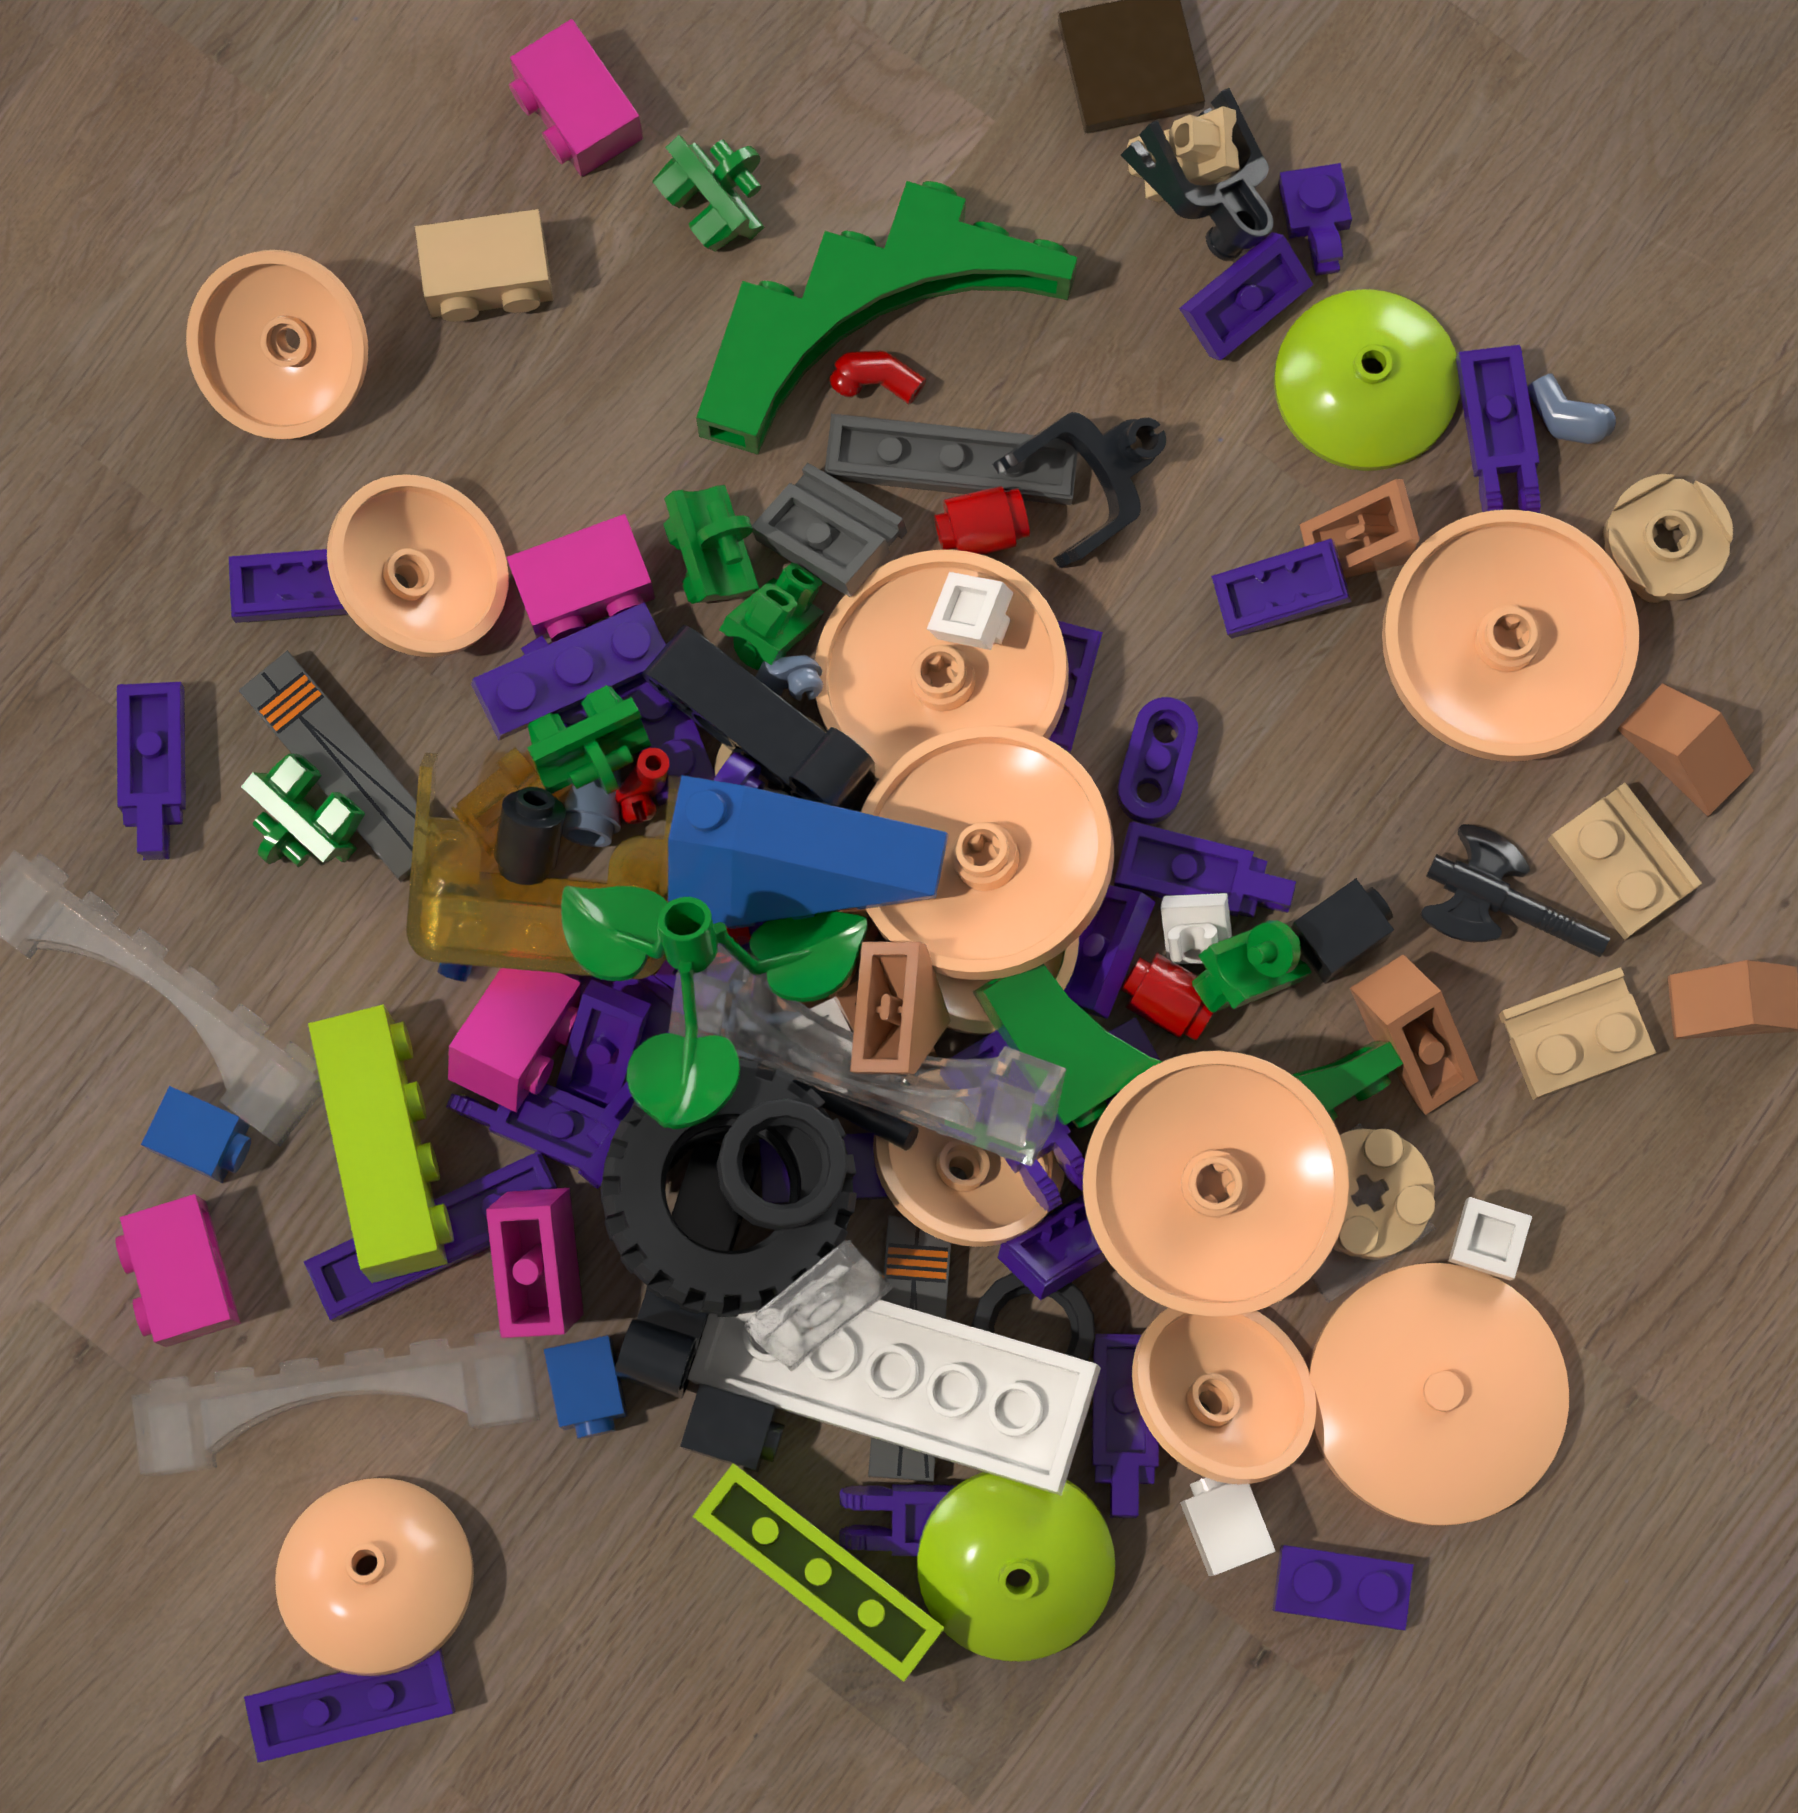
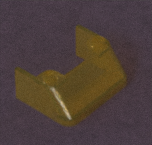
M424 754L419 767L406 925L408 942L420 957L439 963L592 976L584 971L575 961L565 939L561 917L562 893L565 886L591 889L635 886L659 894L668 903V838L681 776L668 775L662 838L634 836L618 844L610 856L607 883L547 878L542 883L536 885H519L508 881L500 873L480 872L481 843L477 833L471 826L457 819L433 817L438 754ZM665 953L660 959L648 956L642 971L631 979H642L655 973L663 964Z

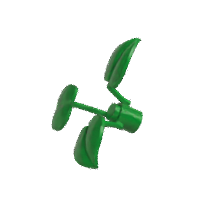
M565 886L561 902L562 927L567 945L575 961L588 974L607 981H625L637 976L642 971L648 956L660 959L664 956V953L668 963L680 972L685 1037L664 1033L649 1038L633 1052L627 1067V1082L636 1104L662 1127L672 1129L695 1126L714 1116L731 1099L740 1078L738 1053L729 1039L717 1035L697 1038L698 1022L693 977L694 974L704 971L712 963L717 955L718 944L720 943L751 974L761 975L767 973L770 990L780 998L790 1001L809 1002L826 998L844 985L854 969L868 928L865 917L834 911L816 913L815 917L793 920L790 917L766 921L751 935L749 942L751 953L755 958L753 959L728 935L725 923L718 922L713 924L709 907L703 901L694 897H680L667 903L659 894L635 886L593 889Z

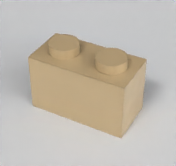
M539 209L415 226L424 298L431 318L442 316V319L446 321H465L476 317L479 311L503 308L507 312L522 313L538 308L540 302L554 301L545 236Z

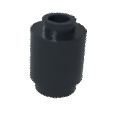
M526 787L508 794L502 802L494 858L498 863L500 874L510 882L519 885L542 883L547 879L549 872L557 865L566 809L562 802L549 791L539 787Z

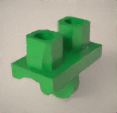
M680 135L665 147L673 158L665 164L654 178L653 184L677 208H681L698 191H701L710 204L688 225L707 249L716 252L733 241L739 234L753 239L765 228L734 189V187L738 186L747 198H751L762 187L752 175V172L757 168L761 160L760 155L752 146H745L734 152L725 140L718 141L710 149L712 155L720 163L718 167L715 166L698 144L693 143L689 145Z
M718 485L699 491L676 490L668 494L664 500L669 512V518L663 523L669 544L682 552L688 571L682 580L688 602L692 604L751 596L756 592L759 586L743 540L751 535L753 528L748 516H735L726 486Z
M792 562L783 569L778 580L773 577L730 612L723 621L719 631L728 637H733L734 649L739 659L747 666L759 670L764 661L773 665L779 658L785 657L786 653L818 625L824 611L812 603L823 582L800 565Z
M606 685L588 694L582 702L587 716L585 720L566 728L559 714L548 713L529 722L528 731L532 745L527 747L545 790L553 794L571 784L577 790L596 780H599L607 795L619 790L613 772L633 763L634 760L631 755L652 746L642 724L640 712L632 697L623 701L611 686Z
M289 753L269 773L252 772L241 786L279 821V823L276 822L267 812H262L254 820L253 826L265 836L258 848L257 855L268 864L275 863L283 856H286L297 867H300L311 856V853L303 846L305 845L322 862H329L335 857L341 862H347L357 849L349 839L355 833L365 812L340 792H332L320 808L315 810L303 798L322 775L315 766L300 754Z
M1269 920L1255 926L1252 930L1207 947L1198 955L1206 970L1195 978L1192 984L1208 1010L1215 1013L1227 1008L1229 1005L1236 1009L1300 983L1312 971L1305 962L1299 960L1301 954L1300 941L1295 932L1281 921Z

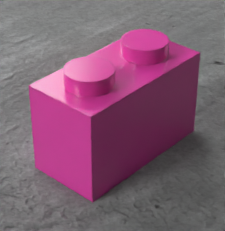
M570 19L510 57L515 80L509 83L513 96L527 116L534 112L538 113L548 128L542 132V135L552 154L560 164L570 160L581 177L643 139L638 113L573 19Z
M626 514L506 557L536 638L542 635L544 639L550 638L551 642H556L587 628L585 624L607 616L612 617L641 603L655 599L652 582Z
M512 950L449 1045L448 1080L517 1112L529 1092L538 1095L544 1088L554 1065V1060L551 1058L560 1044L568 1046L579 1009L581 982Z
M570 1188L506 1192L486 1209L501 1338L565 1335L584 1314Z
M193 1194L119 1217L124 1234L115 1237L116 1248L125 1273L135 1272L141 1297L134 1298L132 1302L136 1321L143 1336L152 1334L154 1343L169 1347L241 1324L208 1205L204 1199Z

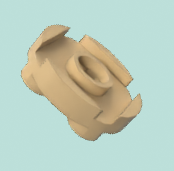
M1658 474L1636 482L1620 496L1603 528L1605 552L1621 571L1629 588L1636 591L1641 599L1648 602L1678 601L1699 594L1716 580L1727 562L1730 554V543L1733 540V524L1729 511L1721 498L1711 488L1696 480L1692 484L1684 479H1673L1675 475ZM1663 523L1668 530L1679 528L1684 536L1677 543L1679 551L1670 552L1667 548L1660 549L1654 542L1658 535L1655 528L1656 525Z
M1362 1128L1345 1132L1340 1135L1348 1166V1204L1344 1222L1333 1249L1338 1252L1342 1251L1350 1256L1362 1257L1361 1259L1378 1260L1393 1256L1411 1245L1422 1234L1435 1210V1185L1431 1170L1422 1154L1410 1142L1400 1138L1397 1133L1390 1129L1380 1128L1373 1130ZM1366 1176L1371 1183L1380 1181L1386 1190L1380 1197L1383 1208L1373 1212L1368 1204H1363L1359 1207L1354 1204L1351 1196L1359 1190L1356 1179Z

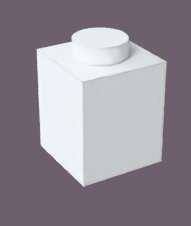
M1204 1478L1190 1484L1194 1497L1184 1500L1180 1504L1209 1576L1217 1575L1276 1552L1249 1484H1228L1209 1478Z

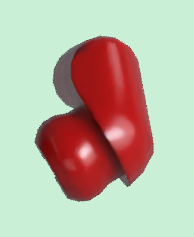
M882 350L846 352L834 363L837 369L830 376L832 388L845 397L850 398L859 394L863 384H880L908 405L917 398L926 383V378L890 353Z
M648 748L643 750L639 755L637 765L621 783L619 790L616 791V802L621 804L622 817L629 824L648 821L656 814L657 809L652 801V797L660 793L664 788L670 766L667 754L661 749Z

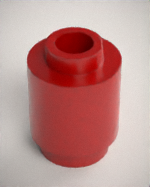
M1002 486L945 499L943 500L944 513L934 515L936 531L942 550L953 549L984 555L1016 547V540L1030 537L1027 513L1019 488L1004 491Z
M1158 952L1150 963L1139 957L1121 988V991L1130 995L1125 1008L1177 1038L1185 1034L1196 1041L1213 1015L1193 987L1192 981L1198 975L1172 962V960Z

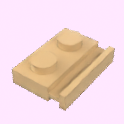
M1625 782L1548 838L1549 842L1624 941L1702 884Z
M1621 967L1500 1012V1020L1505 1024L1511 1039L1509 1041L1533 1100L1639 1062L1656 1054L1632 994H1629L1623 979L1625 975Z

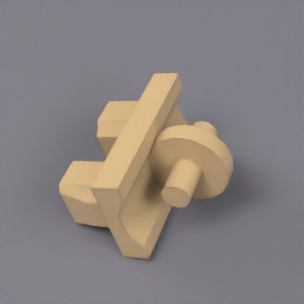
M1222 106L1198 117L1189 114L1175 120L1170 129L1163 131L1189 182L1202 186L1212 185L1229 179L1232 172L1239 170L1238 150L1232 142V130L1237 121L1236 110ZM1137 136L1129 140L1128 146L1131 143L1139 140L1143 147L1147 150L1146 145L1144 144L1140 136ZM1149 152L1150 155H1151V158H1152L1153 161L1156 163V160H1155L1154 156L1152 155L1151 152ZM1129 165V172H1130V174L1133 175V176L1142 178V177ZM1145 181L1146 198L1156 202L1163 201L1164 199Z

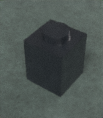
M1355 878L1294 921L1291 929L1299 938L1300 951L1324 984H1326L1387 941L1394 931L1388 922L1393 918V914L1384 898L1376 889L1370 887L1365 890L1357 878Z
M700 1383L680 1447L725 1463H734L738 1467L758 1473L762 1459L774 1462L785 1425L774 1421L777 1413L775 1406Z

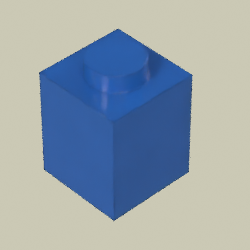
M169 1086L141 1145L159 1156L223 1183L228 1171L234 1174L238 1172L246 1159L252 1140L245 1136L250 1125L240 1117Z
M607 1335L544 1349L559 1427L563 1430L575 1428L577 1439L616 1431L614 1420L628 1417L621 1379L615 1375L617 1359L613 1340Z

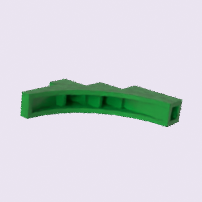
M906 181L885 248L876 246V242L873 239L858 232L843 231L838 235L825 231L802 298L795 297L794 292L790 288L773 281H760L759 285L742 281L696 417L699 437L758 455L778 410L804 374L839 341L879 316L923 299L967 291H1022L1068 301L1075 279L1078 257L1068 254L1065 247L1053 241L1036 239L1033 243L1010 237L1004 228L993 223L984 221L975 222L974 225L964 223L966 198L957 196L956 191L951 187L934 181H925L922 185Z
M1044 964L1017 975L992 979L973 991L995 1030L1003 1037L1062 1125H1067L1072 1121L1076 1129L1093 1122L1107 1108L1106 1099L1109 1097L1113 1099L1138 1075L1163 1062L1149 1057L1107 1032L1068 997ZM1372 1041L1329 1064L1291 1075L1303 1083L1316 1096L1334 1121L1338 1117L1334 1110L1336 1106L1354 1095L1358 1101H1363L1377 1094L1391 1083L1387 1074L1402 1065L1403 1062L1391 1042Z

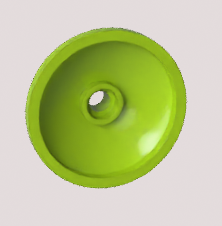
M1381 290L1345 291L1314 304L1294 322L1287 332L1279 349L1275 364L1274 390L1276 401L1284 422L1291 433L1303 446L1321 459L1352 470L1377 471L1390 469L1410 462L1422 455L1438 441L1448 427L1460 395L1456 362L1457 354L1450 337L1440 323L1415 302L1400 295ZM1367 358L1377 359L1382 364L1383 371L1378 374L1368 373L1364 370L1362 361Z
M981 1472L954 1487L943 1497L930 1514L919 1542L917 1556L918 1581L925 1605L931 1616L944 1627L943 1631L956 1643L978 1655L991 1659L1016 1662L1030 1661L1050 1656L1069 1647L1086 1634L1096 1623L1112 1591L1115 1577V1552L1110 1531L1101 1512L1085 1492L1067 1479L1062 1495H1058L990 1473ZM1016 1569H1023L1031 1575L1028 1583L1020 1587L1010 1585L1006 1578L1011 1571Z

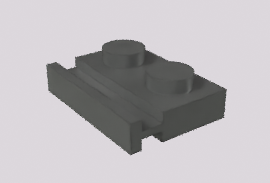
M807 463L802 469L804 475L795 485L789 483L752 525L754 537L762 545L787 560L800 565L822 581L852 597L890 553L888 547L897 537L902 539L908 533L904 520L890 510Z

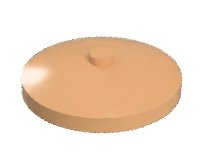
M1493 510L1470 515L1448 524L1424 541L1410 556L1400 571L1386 604L1382 629L1383 653L1387 671L1399 698L1418 723L1445 744L1476 757L1508 762L1528 761L1551 756L1576 745L1594 732L1612 713L1622 699L1635 670L1639 651L1638 616L1631 591L1621 571L1609 555L1589 536L1559 519L1544 514L1523 510Z
M931 550L900 557L875 569L852 597L845 594L836 605L821 633L815 661L822 669L820 678L823 682L822 691L816 697V701L827 731L830 727L840 730L871 756L875 762V779L873 781L876 783L891 765L915 746L932 737L959 728L981 725L1007 726L1026 730L1049 739L1062 714L1068 689L1069 668L1067 652L1061 629L1047 601L1025 577L1014 569L987 556L967 551ZM949 572L1000 581L1013 592L1005 613L1010 618V623L1001 644L994 642L992 649L987 650L938 640L927 630Z
M981 725L959 728L932 737L912 748L887 769L868 795L861 810L862 813L948 833L936 898L866 909L873 923L888 942H922L926 944L935 973L959 979L990 980L1017 975L1036 968L1064 951L1083 933L1098 912L1107 893L1114 863V839L1109 814L1101 794L1091 776L1070 753L1056 743L1035 733L1014 727Z
M1201 1051L1184 1054L1163 1061L1138 1075L1112 1099L1102 1113L1093 1130L1084 1161L1083 1199L1086 1215L1095 1240L1108 1262L1133 1288L1151 1300L1179 1312L1199 1316L1221 1317L1246 1314L1266 1308L1295 1292L1313 1276L1330 1254L1341 1231L1348 1204L1349 1177L1346 1155L1340 1135L1324 1106L1303 1083L1285 1070L1268 1061L1237 1052Z
M1446 1263L1416 1264L1398 1268L1369 1281L1352 1293L1328 1319L1317 1339L1309 1362V1379L1315 1389L1316 1419L1312 1434L1325 1462L1339 1481L1361 1501L1381 1513L1409 1523L1429 1526L1459 1525L1486 1518L1511 1506L1530 1491L1545 1474L1557 1454L1567 1425L1569 1411L1568 1376L1563 1355L1548 1324L1533 1305L1514 1288L1487 1273L1465 1266Z

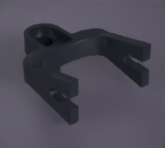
M1230 88L1221 91L1211 104L1215 109L1224 106L1236 110L1237 121L1232 130V142L1238 150L1239 170L1236 171L1233 177L1220 183L1205 186L1189 182L1158 120L1149 123L1139 134L1147 150L1138 140L1131 143L1120 156L1172 207L1177 215L1186 219H1200L1210 216L1216 225L1211 227L1206 233L1207 246L1217 258L1223 261H1232L1242 253L1243 249H1251L1256 246L1272 230L1273 217L1269 208L1255 190L1268 174V163L1263 157ZM1208 108L1202 111L1198 116L1206 114L1212 111V109ZM1149 152H1151L1152 155L1154 156V158H1155V160H1156V163H1155V162L1153 161V159L1151 158V155H1150Z
M1071 412L992 463L997 473L1000 474L1010 467L1019 464L1053 439L1058 438L1073 446L1097 476L1108 501V520L1105 524L1055 556L1053 559L1059 568L1082 559L1139 517L1141 511L1140 498L1131 477L1151 464L1156 456L1165 448V431L1163 430L1158 434L1154 431L1155 428L1160 426L1158 421L1147 417L1130 419L1116 425L1102 435L1100 430L1087 417L1077 412ZM1137 436L1141 440L1142 448L1132 449L1130 445L1137 441Z

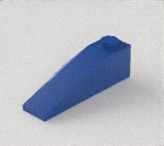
M682 775L668 838V902L680 897L697 898L709 907L713 924L723 922L726 928L737 929L755 926L757 922L792 917L793 920L815 917L816 913L855 907L861 910L933 899L937 895L948 833L744 785Z

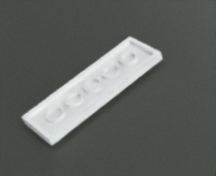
M813 1281L794 1297L759 1313H745L737 1317H717V1314L709 1313L688 1379L699 1385L702 1383L775 1406L787 1412L1062 1495L1101 1368L1089 1361L819 1281Z

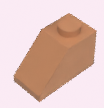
M1401 955L1350 988L1366 1027L1374 1041L1391 1042L1403 1062L1394 1071L1425 1115L1479 1081L1441 990L1407 957Z

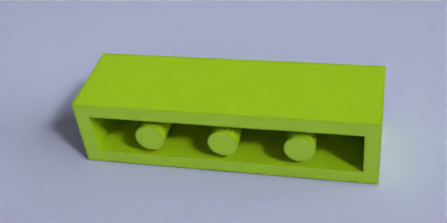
M384 1004L308 1023L360 1270L371 1283L448 1264L444 1244L454 1241L453 1231L445 1204L435 1206L430 1182L440 1180V1173L431 1142L422 1144L417 1121L427 1119L418 1082L408 1083L404 1061L413 1059V1049L405 1022L395 1023Z
M734 1463L692 1516L903 1682L944 1629L936 1620Z

